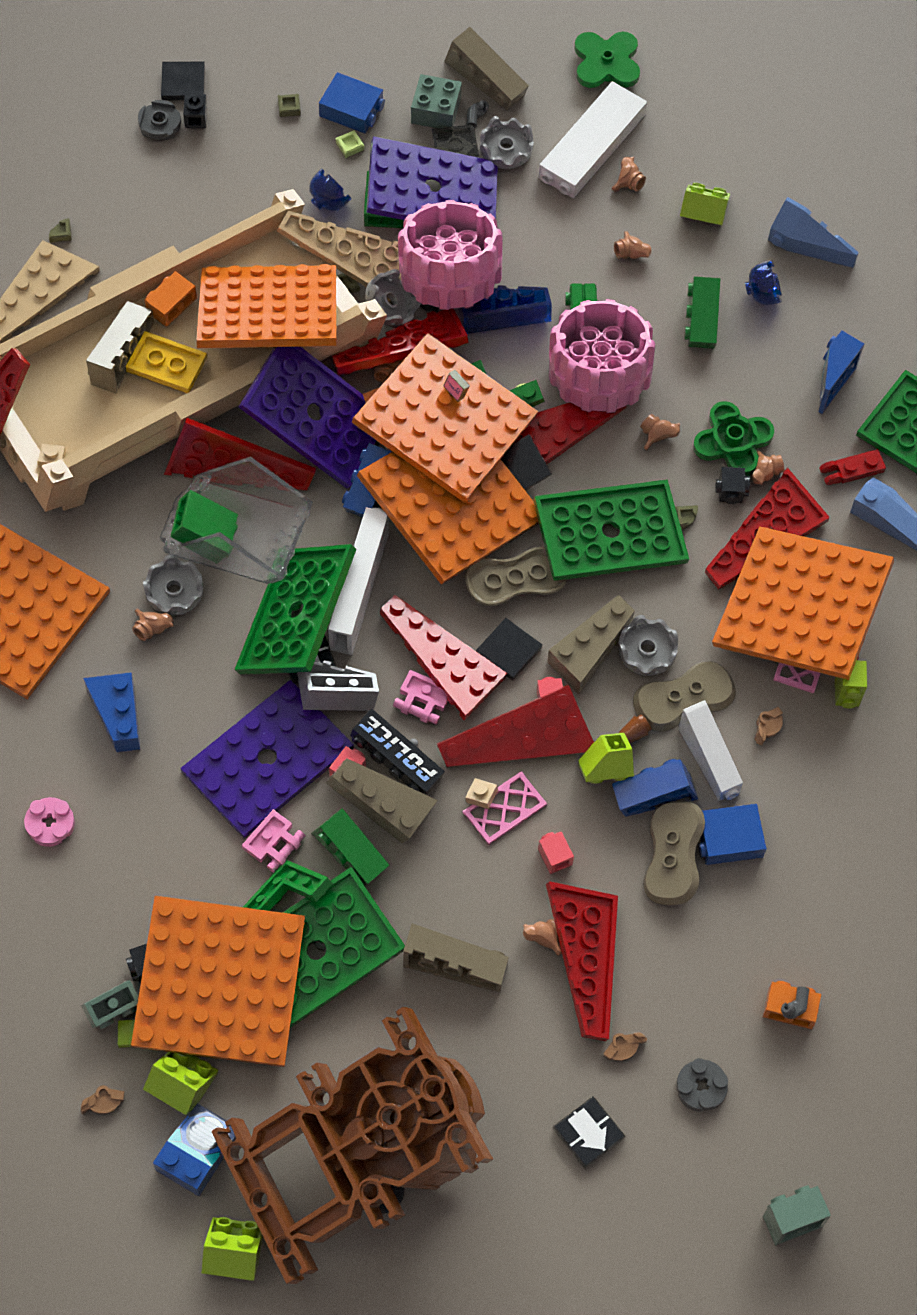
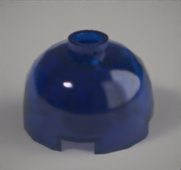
M320 168L309 184V192L313 197L311 202L319 210L322 207L328 211L342 209L352 198L349 195L345 197L343 195L344 189L329 174L325 177L323 175L325 171Z
M773 260L762 262L753 267L749 273V281L745 282L747 294H752L754 300L762 305H773L782 302V299L777 296L782 294L778 275L773 273L771 268L775 266Z

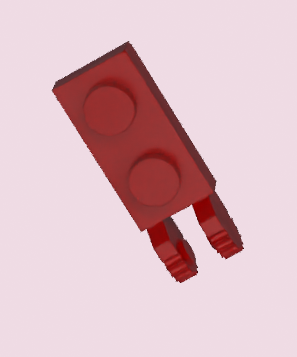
M876 449L836 461L826 462L819 469L821 473L837 470V473L831 474L824 479L827 485L884 473L886 466L879 450Z

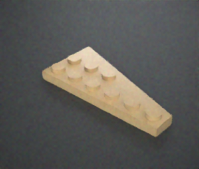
M292 211L286 213L276 230L328 264L336 265V269L365 287L379 273H385L393 269L399 270L398 241L390 242L381 239L380 236L348 227L344 229L337 227L334 223H323L316 221L313 217Z
M42 240L0 298V344L13 337V333L22 326L25 328L31 323L30 320L38 314L41 316L65 298L67 293L74 287H80L84 284V280L90 275H96L100 272L99 266Z

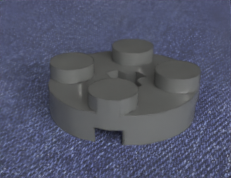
M165 100L152 101V104L147 107L144 105L138 113V124L142 135L155 140H172L181 127V115L175 108V105ZM159 117L163 118V122H156L154 120H158Z
M697 1058L681 1069L676 1081L678 1096L681 1102L691 1110L700 1112L703 1110H713L721 1105L726 1097L728 1077L716 1063ZM705 1080L709 1089L699 1091L696 1081Z

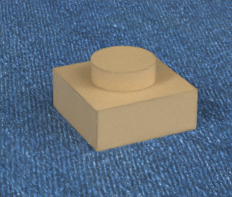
M42 444L37 461L38 467L41 468L42 465L64 459L66 453L65 446Z
M475 778L465 797L466 803L489 809L498 792L497 785Z

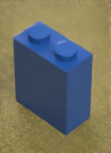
M337 72L319 101V116L366 134L368 128L373 127L378 111L381 112L384 108L383 89Z
M757 804L702 811L705 818V827L700 838L701 843H699L698 847L700 857H704L706 865L764 857L767 848Z

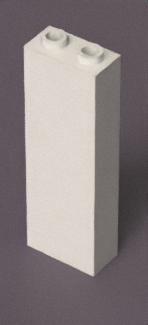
M612 81L540 163L538 178L544 183L557 188L562 194L574 199L646 115L647 101Z
M366 507L354 544L357 550L329 625V650L353 655L389 536V517L380 508L372 509Z

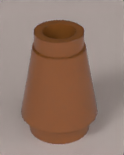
M640 714L637 717L634 716L618 733H625L629 743H633L648 736V732L652 728L645 717Z

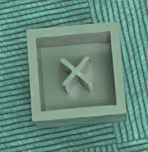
M420 74L411 105V123L452 131L461 101L462 82Z
M809 1185L795 1190V1195L786 1198L785 1195H780L771 1200V1204L767 1206L763 1219L775 1246L820 1229L828 1221L831 1214L818 1186L810 1189Z

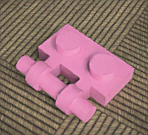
M410 670L400 688V694L407 697L405 701L396 698L393 707L400 709L403 714H412L419 717L420 721L424 723L430 722L437 725L440 716L432 712L434 708L444 711L448 700L441 687H437L431 678ZM417 700L426 704L425 709L413 705L414 701Z
M273 809L242 844V849L260 863L267 856L270 857L272 861L267 865V868L274 873L279 866L286 862V858L292 851H297L301 846L300 842L305 838V834L300 830L293 836L288 833L292 828V823ZM283 840L286 845L279 852L274 849L275 846Z

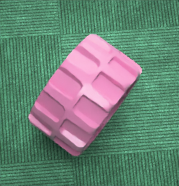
M446 200L441 203L423 205L420 210L408 215L403 221V230L398 233L399 271L404 290L412 293L416 297L417 302L423 305L428 304L439 307L441 310L460 307L469 308L484 298L488 299L494 293L495 284H499L502 279V232L500 229H497V220L491 213L487 214L479 209L478 205L473 203L466 204L455 202L454 200Z
M610 299L594 302L586 300L580 302V305L571 310H565L559 316V324L551 329L549 344V380L552 386L557 387L560 391V398L566 403L571 402L581 407V410L586 412L593 410L612 413L616 412V409L628 404L632 406L638 402L639 395L643 390H647L650 387L652 380L655 342L652 340L653 328L649 321H644L638 314V310L634 307H627Z

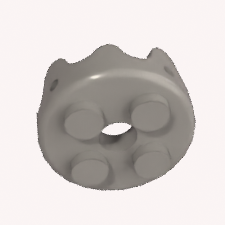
M493 117L489 121L488 126L482 130L480 136V151L483 158L493 162L494 165L501 169H513L525 164L533 151L531 126L529 124L522 125L516 118L502 122L499 117ZM504 143H508L512 145V147L503 148L501 145H503Z
M397 269L379 273L367 284L365 290L366 302L375 299L387 314L384 325L394 328L412 320L415 311L421 305V303L416 301V297L412 293L404 290L402 282L398 278L400 271ZM387 297L392 301V305L387 301Z
M167 555L162 562L152 565L148 570L146 580L143 581L148 603L161 614L168 613L171 616L185 614L198 605L203 595L202 574H200L191 561H180L174 555ZM174 584L181 587L175 593L168 591L169 586Z
M639 615L628 626L623 628L618 644L619 656L623 664L636 674L643 676L658 675L670 668L676 658L678 634L676 630L670 629L662 619L648 620L644 615ZM650 644L653 646L654 651L650 653L644 652L641 646Z

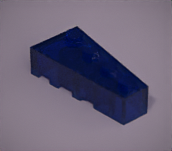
M498 285V288H494V293L488 299H482L473 304V307H460L458 310L462 326L466 333L470 334L551 322L552 303L548 287L518 286L517 289H509L505 285Z

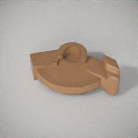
M779 706L768 712L760 713L756 721L758 728L755 734V741L757 744L763 745L766 738L775 736L780 731L783 725V712Z
M641 1032L629 1035L617 1033L614 1035L612 1043L603 1056L614 1061L630 1059L636 1053L639 1044L647 1043V1037Z
M105 1085L99 1086L93 1095L82 1101L81 1114H85L88 1110L98 1114H108L115 1111L120 1103L123 1102L125 1091L109 1089Z

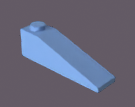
M787 197L771 226L768 240L786 251L853 268L859 252L839 235L833 236L826 229L827 225L823 221L819 224L810 216L812 212Z
M873 477L865 483L854 499L850 513L917 551V513L893 488Z

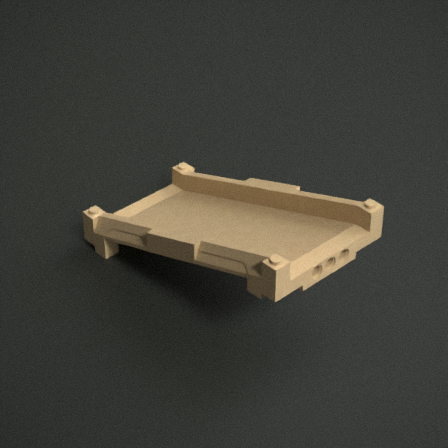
M294 189L276 193L271 207L180 253L173 245L90 287L86 301L0 344V361L11 348H16L30 363V367L0 434V451L20 482L27 483L45 512L62 507L65 511L83 505L91 482L179 437L186 418L204 424L241 404L274 347L197 348L202 268L209 266L252 267L261 265L269 267L276 265L298 266L304 264L307 266H319L321 264H328L276 231L288 211L302 214L305 204ZM175 271L195 285L197 299L167 327L153 317L154 323L149 333L207 353L208 358L189 393L127 372L116 394L91 385L86 360L127 301L146 307L145 299L148 293L158 288L163 279ZM336 274L337 346H302V348L317 360L322 361L331 355L334 356L354 346L363 347L368 344L369 339L374 337L378 339L387 314L375 299L358 304ZM42 444L65 446L66 453L64 459L42 465L41 468L38 467L37 461Z

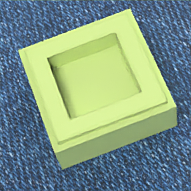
M355 130L336 138V144L345 158L364 150V144Z

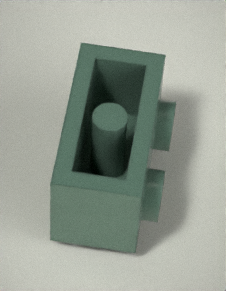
M127 980L82 1004L81 1007L92 1028L99 1026L100 1029H103L114 1023L113 1018L122 1014L125 1017L135 1012L139 996L131 981Z

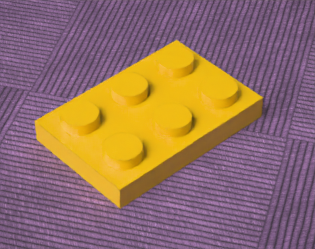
M144 331L126 365V372L189 393L208 357L207 353Z

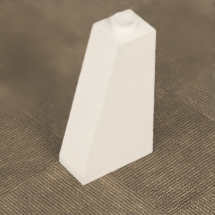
M704 700L683 709L679 731L718 801L725 798L727 800L735 798L740 793L743 781L706 701Z

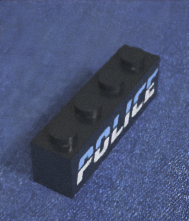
M372 708L352 729L350 736L354 744L361 749L364 747L371 753L370 756L376 763L386 766L393 778L396 780L401 779L408 787L427 795L442 778L445 771Z

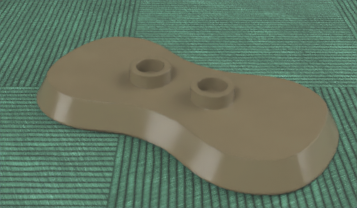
M545 547L531 548L519 556L510 559L483 558L465 571V582L470 595L476 602L486 606L500 605L514 596L525 593L553 594L560 591L567 580L553 581Z
M703 661L695 664L682 676L673 680L652 681L643 684L635 692L633 704L637 715L642 714L653 731H668L680 724L683 709L704 700L710 711L725 709L734 701L736 688L731 675L721 664Z
M688 801L666 802L656 808L652 814L650 833L654 850L651 863L644 876L643 885L647 897L655 903L662 905L683 904L689 901L698 889L699 873L695 862V851L704 831L705 818L701 808L694 803Z

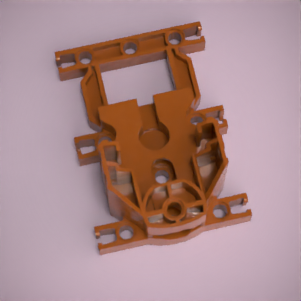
M401 1007L396 1011L398 1016H403L407 1025V1030L403 1032L397 1025L401 1022L398 1017H386L381 1020L396 1047L395 1051L376 1048L339 1072L337 1082L328 1065L317 1062L311 1067L318 1074L321 1082L319 1087H316L312 1081L314 1078L312 1074H308L306 1071L298 1074L296 1078L310 1103L309 1106L291 1103L254 1127L252 1136L244 1120L240 1118L227 1120L225 1122L227 1128L217 1127L211 1131L286 1284H297L304 1280L303 1274H313L318 1271L304 1240L312 1243L326 1241L359 1220L363 1210H365L374 1229H384L390 1224L384 1220L379 1208L383 1203L389 1211L388 1216L390 1219L398 1220L405 1216L390 1185L437 1190L447 1181L450 1182L461 1175L460 1173L462 1172L473 1173L478 1170L477 1164L480 1162L489 1163L493 1160L476 1128V1122L485 1115L483 1101L476 1083L458 1061L436 1054L411 1008ZM412 1037H415L416 1045L413 1049H410L409 1041ZM326 1093H328L329 1102L325 1105L323 1102V1097ZM229 1126L232 1127L236 1137L234 1142H232L228 1135L231 1132ZM304 1133L336 1197L295 1223L263 1158ZM243 1148L244 1156L240 1160L239 1150ZM264 1194H266L267 1196V1203L265 1206H263L261 1202L262 1196ZM287 1241H289L291 1245V1249L288 1254L285 1251V1244ZM294 1259H297L302 1267L299 1270V1276L293 1264Z

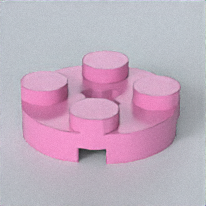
M49 797L35 800L30 804V808L25 815L24 824L28 835L37 844L52 847L61 844L62 840L72 834L75 819L66 801ZM48 817L56 820V823H52L51 827H47L46 823L43 822Z

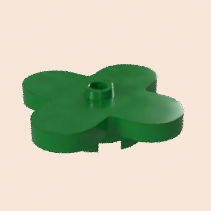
M624 31L615 33L608 40H604L593 32H584L578 35L575 40L574 50L584 61L577 68V81L587 88H595L603 84V82L610 81L615 82L621 87L634 86L640 77V67L631 60L637 52V38L633 34Z
M721 401L716 403L711 408L709 422L712 428L703 430L695 436L693 443L694 453L700 459L706 461L724 458L728 467L745 468V476H749L756 470L759 459L756 449L771 443L774 436V426L764 417L749 419L743 417L738 407L731 402Z

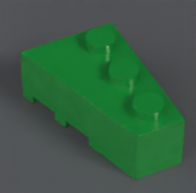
M694 276L692 283H688L687 296L690 297V302L686 307V318H689V326H685L684 340H688V347L714 349L716 346L721 278Z
M343 808L312 832V835L333 855L341 866L346 870L352 867L364 886L389 866L388 862Z

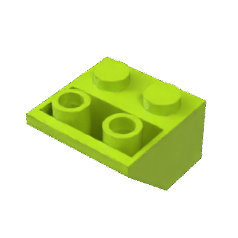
M693 182L685 190L680 216L723 225L730 193H726L724 188L714 187L711 190L705 188L704 184Z
M625 733L600 735L578 760V765L585 781L597 784L608 779L623 781L628 777H634L633 749Z
M167 1052L153 1064L143 1090L187 1115L200 1102L219 1070L212 1067L207 1061L201 1060L194 1055Z
M213 1217L204 1243L201 1273L254 1281L263 1239L257 1223L254 1221L231 1220L227 1217Z

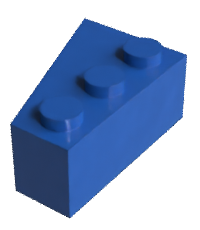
M370 443L367 449L364 448L359 459L361 461L359 469L354 470L351 477L352 486L350 491L347 490L342 499L343 507L347 512L363 517L366 507L372 509L379 507V504L357 477V474L360 470L392 451Z
M132 673L83 678L86 690L116 752L140 750Z
M681 759L668 760L660 767L646 768L634 777H628L623 781L612 783L619 809L625 817L655 810L656 805L690 797L691 801L698 800L691 774Z

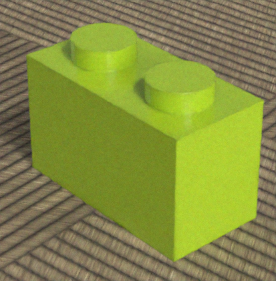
M856 661L849 680L839 677L835 678V706H842L847 709L859 707L867 689V661Z

